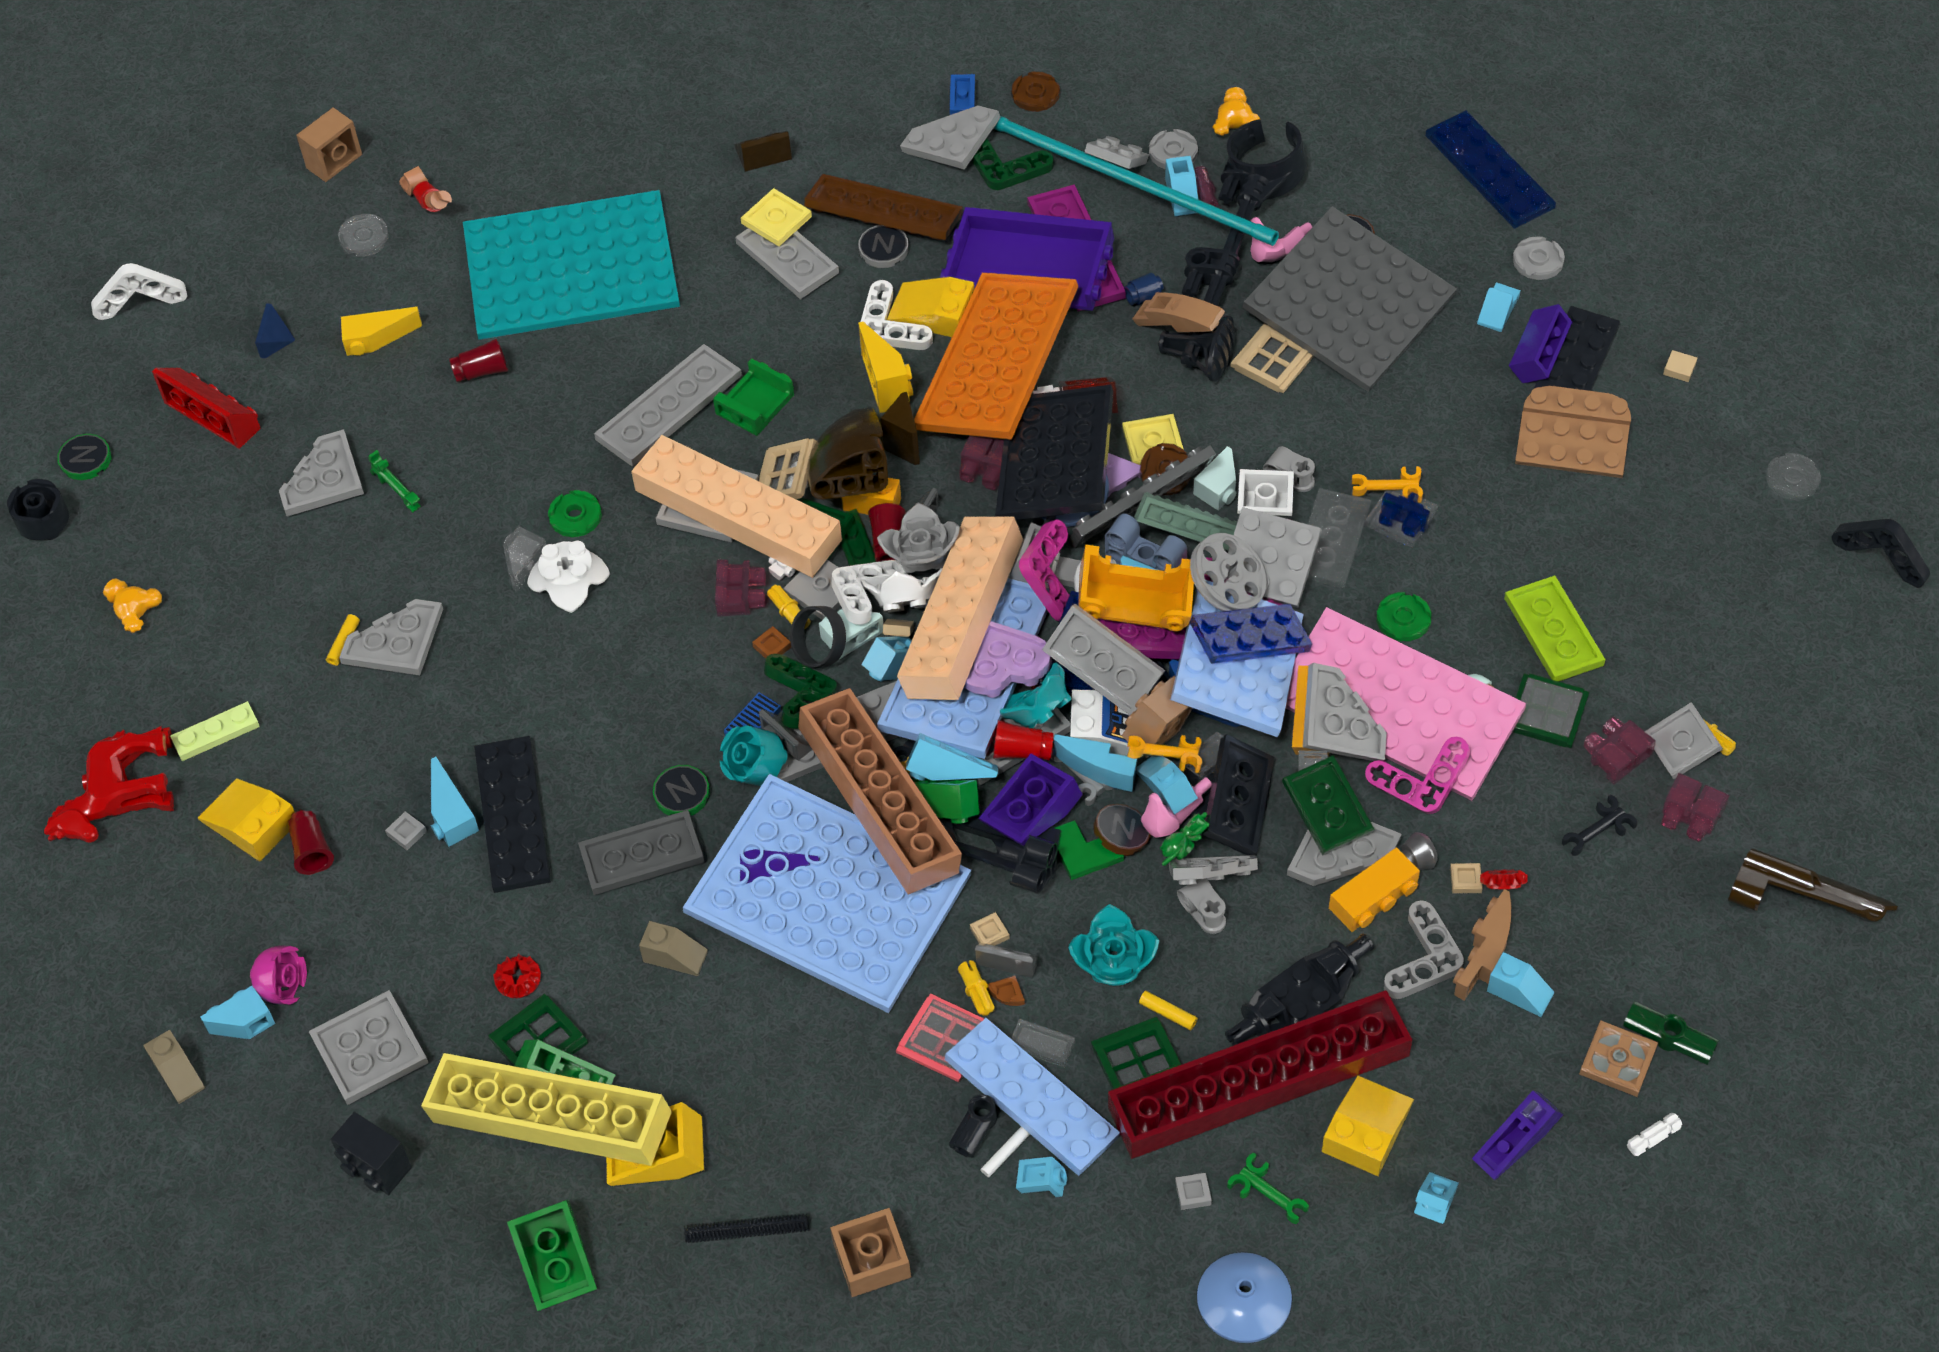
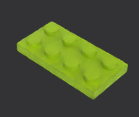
M1556 576L1505 592V601L1552 680L1561 681L1604 666V656Z

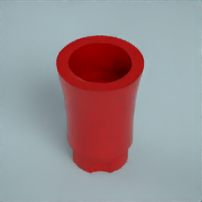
M998 720L993 759H1027L1030 754H1033L1038 758L1050 760L1053 733L1042 732V729L1018 726Z

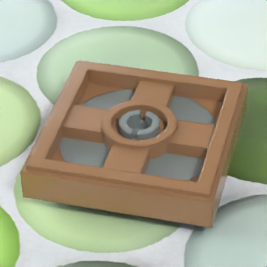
M1600 1020L1579 1075L1637 1097L1658 1042Z

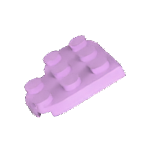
M990 621L964 689L972 693L994 698L999 696L1001 690L1005 689L1011 682L1023 683L1026 686L1036 685L1039 679L1049 671L1052 664L1051 656L1042 650L1046 644L1045 640Z

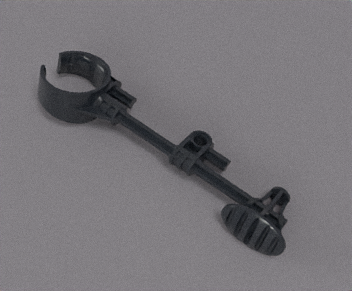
M1261 119L1240 126L1230 135L1227 141L1228 159L1221 174L1223 186L1218 199L1224 201V204H1229L1230 201H1233L1236 191L1240 190V194L1237 197L1239 209L1236 216L1250 221L1253 212L1259 210L1262 202L1266 199L1276 198L1288 193L1302 180L1307 163L1301 133L1294 124L1286 123V137L1288 142L1295 147L1294 150L1283 159L1268 164H1249L1240 161L1249 149L1265 142ZM1231 227L1223 249L1205 247L1191 249L1185 258L1187 265L1184 274L1187 279L1182 289V295L1196 296L1201 284H1210L1204 301L1218 306L1225 286L1233 282V277L1236 274L1240 263L1237 254L1245 233ZM1224 316L1218 326L1212 331L1169 333V331L1164 330L1158 340L1159 351L1162 354L1170 353L1181 356V364H1186L1187 368L1198 366L1210 381L1217 382L1223 375L1232 354L1235 332L1234 320L1231 316ZM1198 357L1205 358L1206 367L1199 362Z

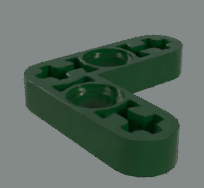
M987 138L981 145V152L978 149L971 159L987 186L992 190H1003L1047 174L1053 169V155L1044 150L1002 163ZM987 159L993 161L991 165H983L981 162ZM1017 168H1023L1026 170V172L1018 174L1015 173L1014 170ZM993 172H995L997 178H993Z
M770 654L766 657L765 675L798 691L783 707L781 722L786 727L798 729L800 715L798 711L800 712V707L810 704L804 701L815 702L836 694L837 683L832 678L781 654ZM800 676H802V677H804V678H806V679H798V678H795V677H800Z

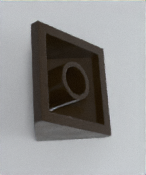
M788 131L777 132L734 144L745 172L792 160Z
M903 392L881 417L884 450L913 465H919L917 430L908 394Z

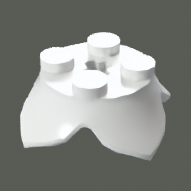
M563 541L543 547L542 555L533 566L527 584L535 592L546 590L556 606L572 613L584 603L588 595L589 585H599L605 582L610 572L603 560L588 551L583 542Z
M940 568L937 573L930 577H923V580L896 571L886 578L882 584H878L877 587L870 585L865 580L862 581V585L874 595L879 606L884 611H888V613L904 611L905 605H910V607H915V609L926 608L943 568Z

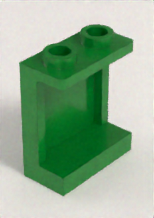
M751 358L748 361L749 371L727 395L719 392L713 398L715 414L758 436L794 396L793 382L788 375L779 373L771 369L767 364Z

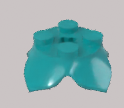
M1053 663L1045 679L1041 682L1042 686L1040 685L1032 691H1023L1011 695L1006 709L1001 708L1000 715L1028 728H1033L1038 723L1046 722L1054 715L1052 711L1056 707L1061 708L1072 699L1066 691L1064 669L1058 663Z
M1109 904L1095 915L1091 921L1089 933L1079 934L1074 937L1068 949L1076 964L1091 974L1094 981L1115 986L1124 985L1137 978L1139 972L1153 960L1159 946V939L1146 929L1135 930L1126 913ZM1117 951V955H1110V952Z

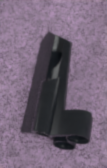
M979 805V814L968 817V822L951 823V819L938 818L962 854L1012 872V882L1009 881L1011 886L1038 894L1050 879H1054L1061 830L1050 827L1037 837L1029 835L1030 837L1026 844L1022 846L979 820V817L987 807ZM953 828L991 839L996 846L997 853L958 842Z

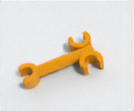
M1416 466V473L1409 475L1406 473V467H1402L1401 479L1367 480L1364 475H1352V484L1361 485L1353 486L1352 495L1363 496L1367 490H1403L1402 501L1404 503H1407L1408 495L1411 494L1416 495L1417 502L1421 503L1423 498V490L1419 486L1421 468Z
M1182 735L1179 745L1176 747L1145 743L1141 737L1129 736L1127 757L1137 759L1142 757L1143 754L1180 758L1179 769L1181 771H1184L1186 764H1191L1195 767V773H1199L1202 765V759L1198 755L1201 739L1196 737L1195 744H1189L1185 740V735Z

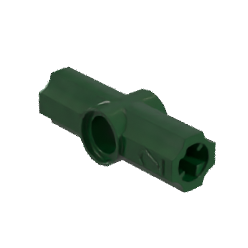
M1637 1002L1632 1004L1623 1024L1624 1027L1658 1042V1046L1663 1050H1676L1706 1065L1710 1062L1719 1040L1687 1026L1684 1019L1679 1015H1663ZM1665 1031H1672L1676 1035H1669Z

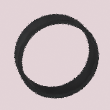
M809 606L798 612L792 622L790 641L795 656L801 663L809 667L830 666L839 660L846 645V629L842 618L834 609L828 606ZM816 610L822 612L827 617L833 632L831 650L828 656L820 663L809 655L804 643L805 624L809 616Z

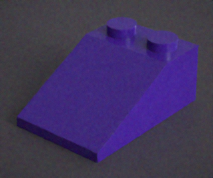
M1030 754L982 813L979 820L1024 846L1030 837L1029 835L1037 837L1063 819L1083 794L1074 777Z

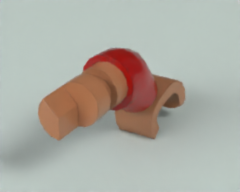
M419 166L404 173V176L399 181L402 189L409 196L414 194L421 207L429 212L440 211L448 203L452 202L451 195L448 192L440 191L428 182Z

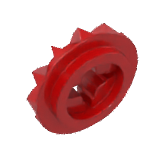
M1494 869L1480 875V883L1491 889H1516L1528 882L1527 874L1521 870Z
M519 953L517 957H506L502 964H497V970L493 974L495 986L501 994L510 998H521L531 994L538 987L541 980V971L538 963L533 961L530 956L523 957ZM519 967L523 975L519 976L515 984L511 975L515 974V970Z

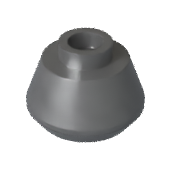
M1415 832L1402 845V853L1419 870L1434 868L1437 862V852L1428 836Z

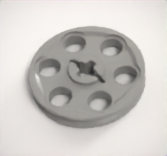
M1216 533L1205 538L1193 550L1190 559V571L1193 582L1200 594L1212 606L1227 613L1238 614L1248 611L1261 601L1266 590L1265 569L1259 556L1245 541L1231 534ZM1223 543L1231 548L1232 555L1224 550ZM1203 550L1211 554L1212 561L1205 558ZM1243 561L1248 562L1252 566V572L1246 570ZM1231 566H1233V567L1230 569V571H1229V578H1227V579L1224 581V579L1228 576V574H1227V573H1228V569H1229ZM1204 574L1212 578L1213 586L1205 581ZM1245 585L1252 589L1253 597L1246 593ZM1225 592L1232 595L1234 603H1230L1226 599Z

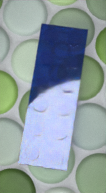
M1467 110L1426 130L1425 136L1514 229L1555 209L1556 202Z

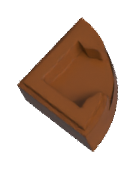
M1016 976L988 984V991L997 1001L1011 1006L1025 1004Z

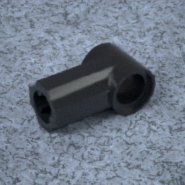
M979 1094L969 1101L968 1111L949 1142L950 1148L965 1157L973 1158L988 1130L996 1124L995 1102L990 1096ZM980 1109L990 1111L986 1116H977L975 1114Z

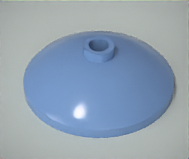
M1241 1252L1219 1258L1205 1270L1198 1285L1197 1303L1203 1320L1216 1334L1230 1341L1253 1343L1272 1336L1284 1325L1291 1309L1292 1294L1286 1276L1276 1264L1257 1254ZM1241 1286H1248L1251 1290L1245 1293L1239 1288Z

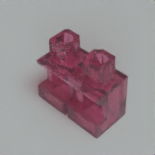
M970 435L960 454V479L970 483L973 482L976 474L983 476L982 485L985 488L995 490L999 485L1004 441L1000 439L994 441L992 437Z
M717 560L715 593L717 615H750L751 608L765 607V590L751 589V586L766 585L765 568L751 567L750 560H745L742 564H729L728 560Z
M1614 716L1603 725L1602 731L1608 736L1606 739H1603L1596 732H1592L1584 741V747L1592 755L1590 762L1594 766L1598 764L1607 773L1606 778L1613 785L1629 774L1632 769H1635L1652 756L1656 742L1655 739L1631 720L1624 724Z
M1678 773L1665 800L1661 824L1672 830L1676 829L1679 822H1683L1689 825L1686 833L1688 837L1699 842L1706 834L1710 835L1716 822L1725 811L1730 795L1708 785L1704 786L1700 794L1703 783Z

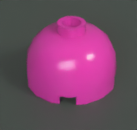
M274 946L261 952L255 959L250 972L251 983L264 1001L290 1005L297 1002L300 998L294 997L298 984L304 987L307 970L304 957H298V954L295 952L299 951L296 947ZM281 987H289V989L282 991Z

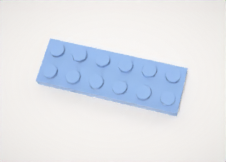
M987 1018L980 1022L945 1054L944 1060L983 1094L990 1096L998 1107L1078 1176L1119 1138L1120 1132Z

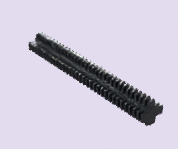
M802 1213L801 1217L798 1214L797 1218V1215L794 1214L793 1218L791 1214L790 1218L787 1215V1219L783 1215V1219L779 1216V1220L777 1216H775V1220L771 1216V1220L768 1217L767 1221L765 1217L764 1221L760 1217V1221L756 1218V1222L752 1218V1222L748 1219V1223L746 1219L744 1223L741 1219V1223L737 1220L736 1224L735 1220H733V1224L731 1221H729V1224L725 1221V1225L721 1221V1225L718 1222L717 1226L715 1222L714 1226L710 1222V1226L706 1223V1227L704 1223H702V1227L699 1223L698 1228L696 1224L694 1228L691 1224V1228L687 1225V1229L684 1225L685 1241L687 1243L688 1240V1243H690L692 1240V1243H694L696 1240L697 1243L698 1240L702 1242L703 1239L705 1242L706 1238L707 1241H710V1238L711 1241L714 1238L717 1241L718 1238L719 1240L721 1238L725 1240V1237L729 1239V1236L731 1239H733V1236L736 1239L737 1235L738 1238L741 1235L742 1238L745 1235L747 1238L748 1235L752 1237V1234L755 1237L756 1233L757 1236H760V1233L761 1236L764 1233L767 1236L768 1233L769 1235L771 1233L775 1235V1232L779 1234V1231L781 1234H783V1231L786 1234L787 1230L788 1233L791 1230L792 1233L795 1230L796 1233L798 1230L802 1232V1229L805 1232L806 1228L809 1231L808 1215L806 1213L805 1217L804 1213Z

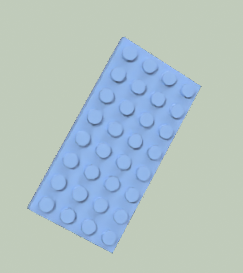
M1008 578L991 621L1038 636L1048 611L1028 583ZM898 679L877 723V729L880 732L914 741L917 740L919 733H922L972 756L985 759L996 733L997 721L1002 719L1000 710L1001 708L1006 709L1017 683L1011 682L1005 689L1001 690L999 696L994 698L972 693L963 688L959 700L907 699Z

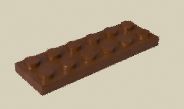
M826 174L820 176L805 197L804 207L812 208L816 211H825L837 214L840 217H850L865 223L871 222L884 225L887 228H896L908 231L911 234L930 236L937 240L947 239L961 218L963 209L962 206Z

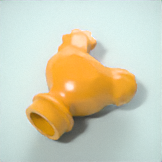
M1232 87L1226 91L1224 103L1220 105L1218 110V119H1216L1212 127L1215 134L1222 136L1228 134L1230 128H1239L1248 122L1260 119L1246 103L1247 98L1243 89Z
M119 579L110 580L103 590L107 600L113 603L114 612L118 619L122 621L125 631H130L131 633L141 630L144 622L139 618L146 610L156 607L162 602V595L157 589L150 588L145 590L136 586L128 587L126 582Z

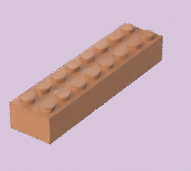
M849 688L800 707L799 730L907 894L909 895L959 874L961 851L852 690Z

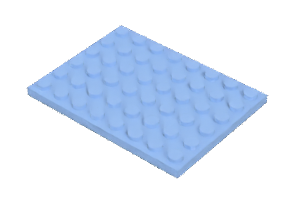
M769 774L683 906V913L889 1013L970 878L971 870L960 865L959 874L908 895L855 814ZM753 849L760 850V855L756 859H748L743 854ZM763 850L805 854V858L810 865L799 866L787 872L789 867L787 858L781 854H773L767 858L765 863L767 872L772 876H760L755 878L753 882L747 883L749 871L744 865L740 864V856L743 862L756 864L762 860ZM808 855L818 856L819 861H812ZM775 858H780L786 865L783 870L775 872L769 868V862ZM740 870H743L746 874L742 881H740Z

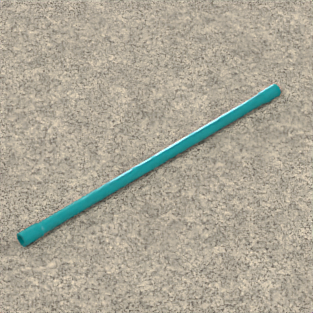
M1000 116L999 121L993 128L1244 232L1271 246L1275 245L1279 238V232L1248 221L1011 122L1003 116Z

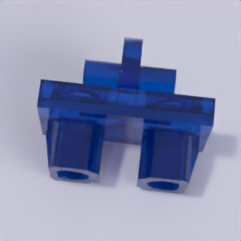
M1386 492L1382 498L1379 523L1389 527L1393 525L1395 520L1403 523L1401 531L1413 538L1419 531L1425 533L1428 528L1427 521L1430 511L1424 509L1425 505L1417 502L1418 494L1414 492L1408 498L1402 495L1397 497Z

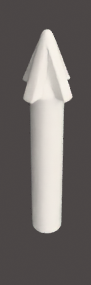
M1020 1127L980 1169L981 1172L989 1178L1023 1143L1030 1133L1023 1127Z

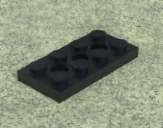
M1227 734L1220 739L1207 807L1208 816L1205 818V821L1209 823V827L1203 831L1202 835L1245 855H1255L1257 853L1274 756ZM1239 766L1244 768L1247 777L1240 773ZM1234 790L1240 792L1243 801L1235 796ZM1230 814L1235 816L1238 825L1231 821Z

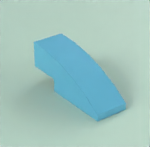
M1055 734L1053 755L1064 764L1096 782L1132 792L1137 759L1110 753V743Z

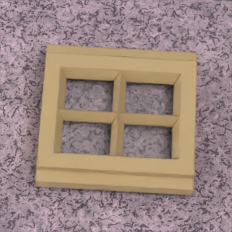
M1264 323L1231 362V367L1235 368V371L1278 393H1284L1314 356Z
M807 438L768 448L765 453L759 482L794 499L802 498L808 480V459L817 441Z

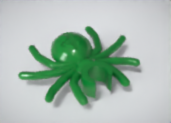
M1207 812L1201 815L1194 814L1184 828L1179 827L1175 831L1177 833L1171 834L1164 840L1160 850H1162L1163 856L1168 858L1162 862L1163 866H1166L1174 858L1177 860L1183 859L1192 851L1195 845L1192 841L1200 840L1202 837L1199 834L1209 827V823L1204 820L1208 816Z

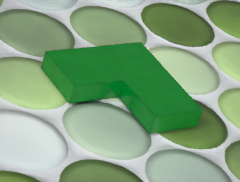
M1075 820L1055 827L1061 830L1057 853L1071 880L1124 861V855L1116 854L1106 849L1101 844L1102 840L1100 838L1086 843Z

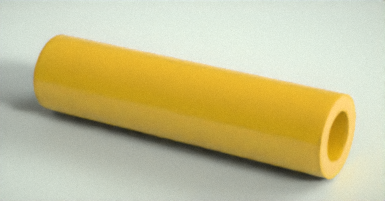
M347 615L326 657L327 663L336 666L339 664V657L347 635L355 632L360 622L357 616Z
M1146 990L1140 997L1139 1004L1192 1031L1198 1021V1017Z

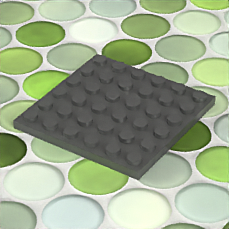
M1332 206L1243 302L1242 308L1369 392L1452 299L1457 288Z

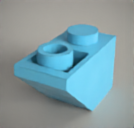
M1191 156L1166 159L1165 181L1167 187L1198 199L1196 177ZM1171 202L1174 216L1196 213Z
M253 986L238 991L229 1000L220 1005L213 1006L207 1013L200 1016L209 1034L251 1039L275 1024L269 1009Z

